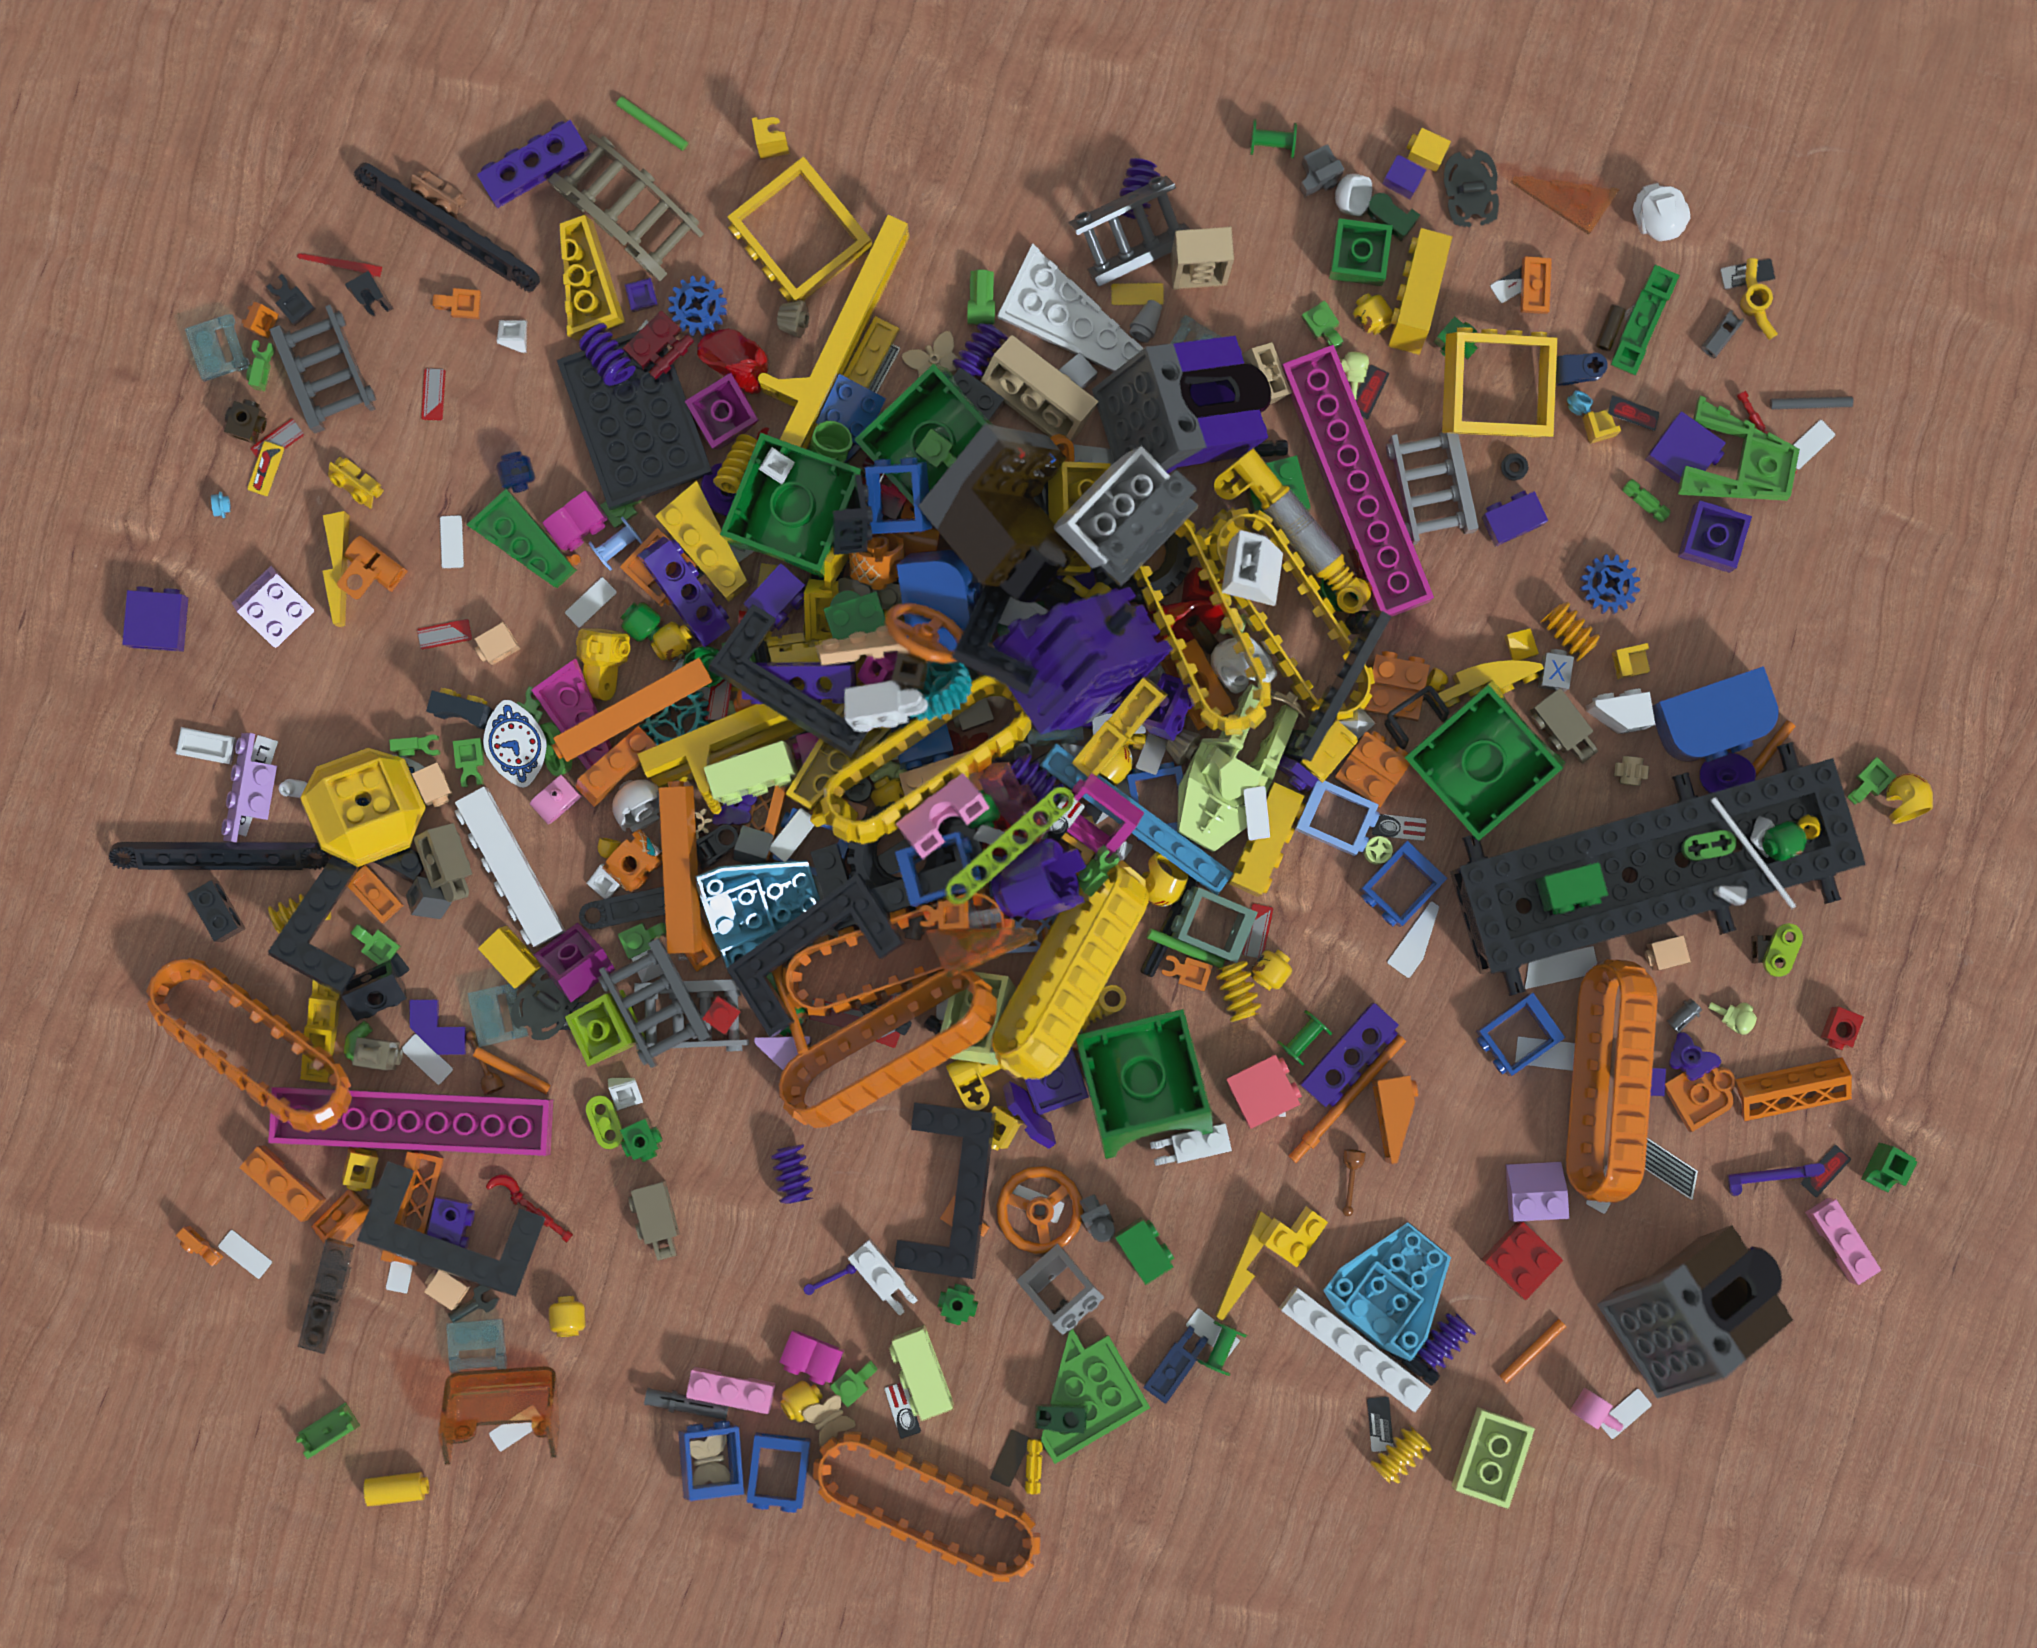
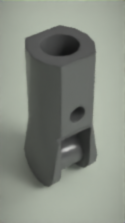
M1732 309L1724 316L1701 346V350L1711 358H1716L1745 320L1744 318L1740 320L1732 314ZM1725 322L1733 328L1731 332L1722 327Z

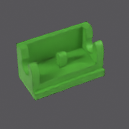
M345 1402L298 1432L299 1435L296 1437V1441L303 1444L305 1448L303 1454L306 1459H309L358 1428L360 1424Z

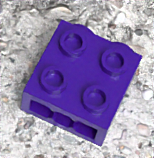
M1681 411L1673 419L1645 460L1680 484L1682 471L1685 466L1706 471L1710 464L1715 466L1725 453L1721 449L1726 442Z
M137 586L136 591L127 590L122 645L137 649L184 652L189 598L180 594L181 590L164 588L163 593L153 592V588Z

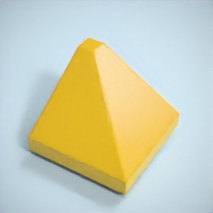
M1531 628L1510 633L1504 637L1512 660L1519 661L1539 654Z

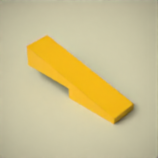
M345 511L323 515L333 569L323 570L322 572L332 622L337 627L345 626L346 592L337 586L338 580L348 568V559L344 555L349 543L350 515Z
M1143 677L1109 720L1105 721L1077 755L1072 764L1087 777L1091 773L1097 777L1168 694L1148 677Z
M1260 1210L1256 1215L1215 1313L1216 1317L1222 1321L1255 1277L1254 1274L1247 1270V1267L1264 1244L1258 1240L1272 1221L1271 1218Z

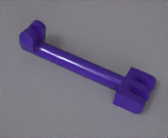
M1817 1163L1799 1167L1728 1174L1729 1192L1732 1196L1736 1197L1742 1193V1184L1817 1177L1824 1173L1825 1167L1823 1164Z

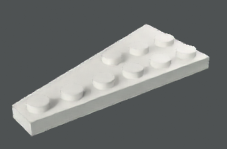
M1032 243L998 314L999 319L1075 355L1080 352L1086 360L1111 372H1115L1144 349Z

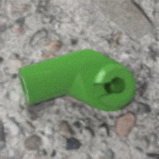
M365 1020L349 1032L345 1038L344 1055L352 1062L357 1037L365 1038L373 1031Z

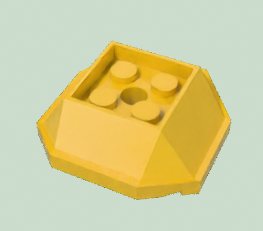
M366 748L317 766L300 797L321 850L344 859L356 867L410 848L426 808L405 759L371 748ZM359 798H367L370 800V804L359 806L356 801Z

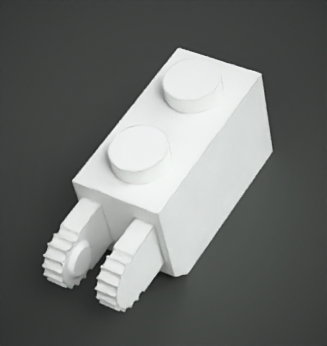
M892 681L845 689V720L855 731L866 732L874 727L881 726L895 727L899 723L908 722V716L924 713L928 705L918 690L902 691Z
M1225 1123L1213 1125V1133L1202 1135L1200 1131L1190 1130L1170 1135L1171 1138L1150 1142L1151 1149H1159L1171 1144L1174 1149V1155H1165L1154 1159L1155 1166L1175 1161L1181 1163L1232 1151Z
M871 1239L848 1257V1260L883 1301L886 1299L899 1315L905 1311L903 1306L891 1295L898 1288L912 1304L918 1301L906 1286L902 1275Z

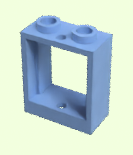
M1318 780L1310 792L1305 809L1295 826V830L1355 856L1358 851L1363 853L1369 837L1365 835L1369 826L1374 828L1380 813L1376 810L1379 804L1327 781L1321 783ZM1324 791H1328L1368 809L1352 845L1309 826Z

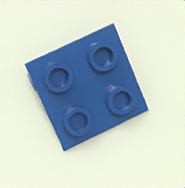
M838 374L815 423L819 425L825 421H835L843 424L850 431L852 442L858 445L854 439L878 417L886 398Z

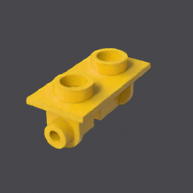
M339 457L334 464L330 462L328 477L335 486L344 488L349 492L357 503L364 504L371 509L373 498H379L384 491L381 488V484L366 473L360 479L356 478L362 470L347 458Z

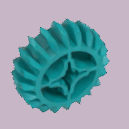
M959 661L949 663L926 662L928 671L923 690L916 689V691L920 692L921 697H924L928 705L924 713L911 715V718L917 717L919 721L924 718L931 721L934 717L941 719L942 715H951L952 710L960 709V703L967 702V696L971 694L972 684L969 672L964 664Z
M702 691L695 695L691 693L686 697L693 702L692 705L680 707L676 706L675 703L671 704V707L677 713L679 711L682 712L677 716L678 726L673 720H667V717L671 716V708L668 706L662 714L656 716L657 718L652 719L653 715L642 720H646V723L641 724L639 727L643 731L649 729L646 734L651 739L655 737L653 741L658 746L661 742L665 743L674 738L659 734L655 727L671 725L677 737L685 734L683 725L685 719L695 712V723L687 733L710 724L707 721H703V718L709 715V711L702 710L709 705V702H699L704 696Z

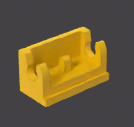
M757 117L752 118L760 159L790 154L785 132L768 131V127L771 124L776 125L780 123L778 118L770 117L759 120Z
M808 580L804 592L806 640L833 638L823 609L830 607L832 599L839 593V581H835L832 588L829 589L824 587V580Z
M1336 720L1329 728L1312 761L1302 760L1299 764L1323 783L1358 742L1357 737L1342 725L1340 721Z
M507 925L498 928L478 948L514 989L524 984L542 967L535 959L534 954Z

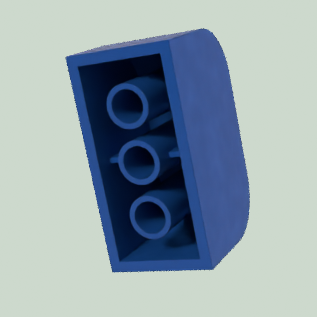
M954 550L918 552L907 555L897 564L902 604L913 603L935 609L952 619L964 631L983 591V585L978 582V579ZM904 615L905 623L912 627L917 624H929L931 621L919 615ZM941 627L938 631L940 636L938 642L949 651H953L957 643L950 632Z
M1764 666L1663 700L1652 706L1655 726L1664 749L1673 758L1686 762L1699 760L1704 757L1706 762L1728 755V749H1731L1733 754L1754 746L1753 740L1765 736L1774 728L1779 714L1777 701Z

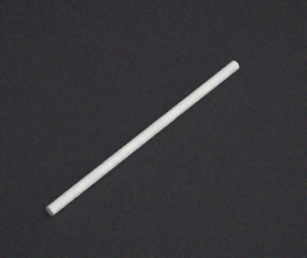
M1713 798L1711 802L1790 908L1793 909L1796 905L1718 800Z

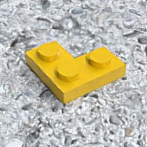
M1305 1207L1290 1229L1273 1218L1258 1241L1295 1267H1298L1328 1222L1308 1207Z

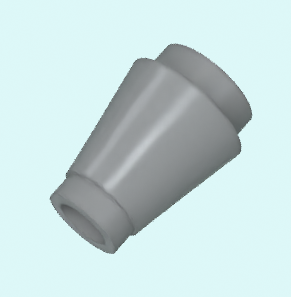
M1148 300L1147 304L1131 322L1129 333L1136 340L1147 343L1150 338H1154L1162 306L1158 302Z

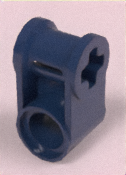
M1600 353L1557 356L1556 386H1567L1600 379L1607 370V359ZM1591 362H1594L1595 366L1600 367L1596 373L1593 372L1592 368H1588Z

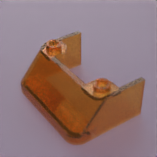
M538 1366L462 1371L447 1377L438 1430L445 1465L451 1464L453 1444L466 1443L472 1440L477 1433V1426L531 1423L533 1434L540 1438H547L551 1458H557L560 1422L557 1377L553 1368Z

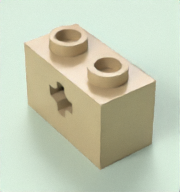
M1272 342L1251 348L1242 354L1245 364H1239L1237 368L1253 409L1273 404L1292 393Z

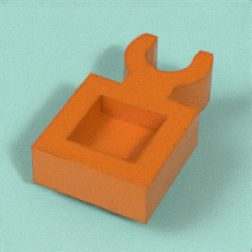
M968 900L960 905L952 904L949 901H938V909L928 905L920 907V911H928L930 913V919L920 922L921 926L932 927L939 923V929L941 930L969 928Z
M1166 956V960L1174 963V969L1172 971L1162 969L1161 973L1164 976L1179 975L1178 984L1205 992L1213 965L1186 957L1184 964H1181L1176 957Z
M191 1226L183 1227L176 1235L181 1240L179 1244L183 1249L191 1254L193 1252L199 1253L211 1266L217 1265L224 1257L220 1252L211 1247L210 1243Z

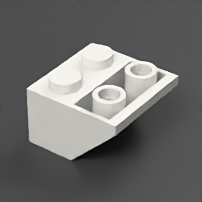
M1240 530L1229 541L1222 593L1274 606L1276 604L1283 553L1267 537Z
M1641 689L1624 691V693L1619 694L1620 697H1614V693L1598 695L1596 698H1592L1593 702L1586 706V712L1617 734L1645 730L1655 725L1650 692L1641 693Z

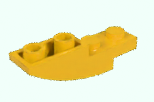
M1518 660L1484 663L1455 673L1452 677L1456 685L1438 693V695L1448 708L1461 702L1459 697L1466 693H1469L1470 697L1475 696L1484 688V685H1487L1492 680L1498 685L1502 694H1505L1515 689L1513 684L1523 680L1524 684L1539 678L1538 672L1543 670L1544 667L1541 663ZM1433 698L1435 704H1436L1437 707H1438L1439 704H1438V703L1436 702V700Z

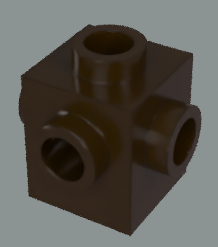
M244 399L243 403L234 401L232 407H229L225 414V422L227 424L224 432L230 437L257 444L259 434L263 433L266 429V413L259 408L260 404L246 399Z

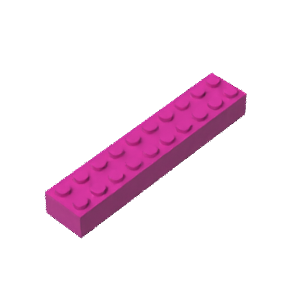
M1334 345L1282 364L1292 391L1289 395L1362 579L1371 588L1370 599L1375 611H1384L1392 617L1429 603L1434 598Z
M272 1087L271 1094L278 1100L283 1097L290 1102L289 1108L300 1111L302 1109L311 1112L327 1104L331 1094L335 1093L336 1089ZM349 1090L352 1099L347 1113L342 1114L340 1119L337 1120L338 1123L324 1131L322 1129L311 1130L310 1133L293 1129L289 1120L283 1123L270 1112L268 1143L547 1156L551 1155L554 1099Z

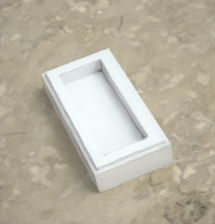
M181 727L176 754L231 765L237 738Z

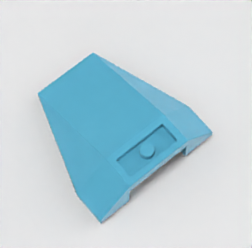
M807 860L721 866L696 876L697 892L712 936L726 968L820 901Z
M1406 1223L1338 1269L1323 1291L1335 1311L1378 1347L1411 1361L1428 1337L1451 1257L1411 1224Z

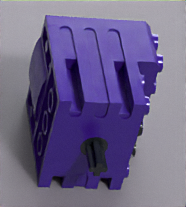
M1130 587L1121 590L1115 588L1103 595L1097 593L1085 600L1079 598L1067 605L1060 603L1047 614L1040 615L1037 613L1029 619H1016L1007 627L1010 632L1007 635L1000 636L993 642L996 650L1039 670L1027 695L1010 686L1008 688L1040 735L1058 729L1068 730L1088 724L1096 717L1111 713L1132 692L1141 679L1146 677L1173 649L1167 640L1159 643L1155 641L1154 638L1160 630L1155 623L1151 622L1143 605L1135 607L1129 604L1136 596Z

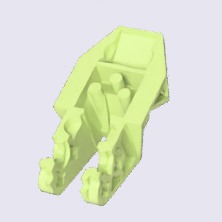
M1253 684L1247 687L1243 695L1239 697V707L1233 715L1243 717L1246 715L1245 711L1249 706L1254 708L1257 706L1260 700L1253 699V690L1259 689ZM1288 705L1281 707L1272 721L1274 722L1272 731L1267 738L1262 740L1261 748L1250 765L1235 758L1243 748L1249 728L1242 730V735H1226V732L1222 730L1219 738H1203L1178 785L1177 832L1214 852L1247 828L1244 789L1265 786L1267 793L1299 712Z

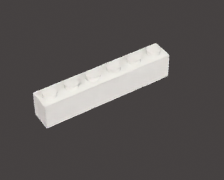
M482 787L456 801L455 804L458 809L455 810V814L461 824H467L471 833L468 834L469 840L475 849L480 848L484 857L481 858V861L488 873L491 871L494 873L497 879L494 885L500 896L503 897L505 895L510 903L507 909L514 921L519 919L523 927L520 933L526 944L532 943L533 947H539L564 933L566 930L489 789Z
M1295 1286L1280 1305L1279 1309L1413 1412H1416L1431 1392L1430 1388Z

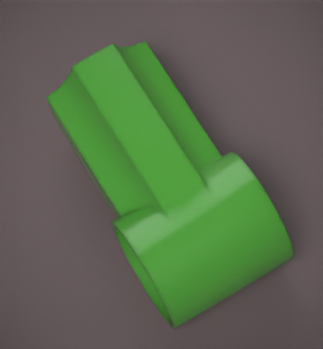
M971 271L967 324L978 325L982 323L995 325V301H993L994 272Z

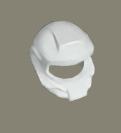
M1658 183L1642 187V191L1637 194L1633 213L1640 233L1648 234L1657 241L1671 240L1682 234L1690 221V210L1680 190L1671 186H1659Z
M1230 638L1220 642L1214 648L1211 654V667L1225 688L1237 694L1245 690L1248 685L1249 679L1244 670L1249 666L1243 653L1236 654L1233 649V645L1237 643L1236 638ZM1250 638L1254 645L1252 657H1259L1266 671V678L1263 682L1270 683L1277 676L1272 659L1257 641Z

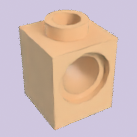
M504 622L475 638L478 644L475 650L483 662L487 660L492 665L521 649Z
M437 762L412 773L424 802L428 806L431 804L434 807L441 806L449 801V796L453 795L445 775Z
M1684 935L1646 944L1648 949L1645 951L1646 962L1649 967H1653V971L1691 962Z
M434 1269L425 1282L428 1285L425 1293L450 1310H454L472 1285L460 1277Z

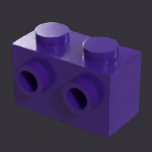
M1526 490L1510 497L1512 501L1505 505H1502L1500 501L1486 508L1487 513L1481 518L1495 547L1539 528L1548 522V518L1535 491L1527 494Z
M1162 673L1157 686L1168 695L1146 719L1143 726L1151 734L1174 741L1176 735L1183 729L1184 717L1188 709H1191L1193 706L1188 696V688L1191 686L1190 684L1183 685L1180 678Z
M441 1196L436 1197L427 1235L467 1249L469 1244V1237H465L467 1226H472L475 1210H471L472 1203Z

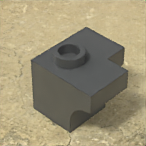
M1328 144L1303 157L1301 164L1306 171L1307 178L1302 181L1300 190L1304 198L1323 188L1325 191L1336 187L1339 183L1338 180L1341 179L1344 167L1340 160L1334 156Z

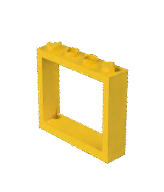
M804 156L727 216L730 223L728 229L737 240L743 239L747 244L744 248L754 261L756 259L760 260L764 265L761 270L771 282L774 279L781 286L778 291L788 302L791 300L793 302L804 301L873 246L871 238ZM801 175L853 238L855 243L796 289L742 223V220L797 176Z
M1463 327L1457 328L1455 333L1446 334L1442 433L1538 438L1553 437L1557 338L1547 337V332H1531V336H1522L1523 331L1508 330L1506 335H1500L1497 329H1481V333H1473V328ZM1465 342L1540 346L1537 425L1462 421Z

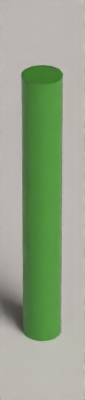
M623 96L619 98L616 103L619 108L683 151L687 147L688 141Z
M1152 928L1147 932V939L1218 968H1222L1224 964V958Z

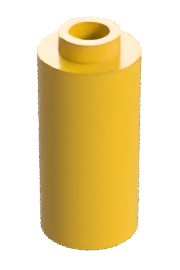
M422 1472L366 1478L364 1480V1497L368 1507L424 1500L425 1494H429L428 1477H423Z

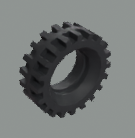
M1175 532L1164 542L1166 549L1164 562L1158 570L1147 577L1153 591L1161 590L1163 597L1169 596L1181 585L1192 561V557H1190L1187 551L1191 543L1185 536L1180 538ZM1101 566L1092 568L1097 582L1104 583L1111 589L1117 588L1121 590L1130 587L1136 595L1132 601L1137 602V604H1144L1142 590L1145 587L1138 588L1133 576L1120 586L1101 569Z
M895 801L888 802L887 805L882 807L880 805L875 807L861 821H866L879 815L895 804ZM942 822L938 827L941 837L948 835L945 824ZM884 835L877 838V841L869 843L849 842L847 862L851 866V878L856 874H861L870 889L903 879L887 873L880 866L877 858V845ZM950 845L929 853L924 868L918 874L954 862L955 855L952 846Z

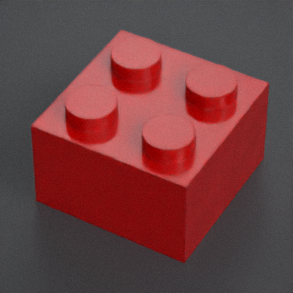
M1517 1221L1481 1259L1486 1266L1525 1301L1564 1261L1523 1221Z

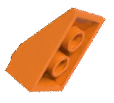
M1410 1075L1371 1081L1385 1162L1390 1164L1398 1162L1415 1105L1414 1097H1418L1416 1081L1411 1080Z

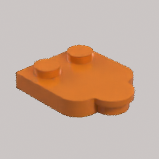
M1724 1067L1714 1068L1709 1073H1704L1703 1077L1695 1081L1688 1080L1686 1072H1681L1665 1082V1092L1689 1132L1697 1130L1732 1107L1733 1095L1731 1091L1735 1087V1076L1729 1069Z

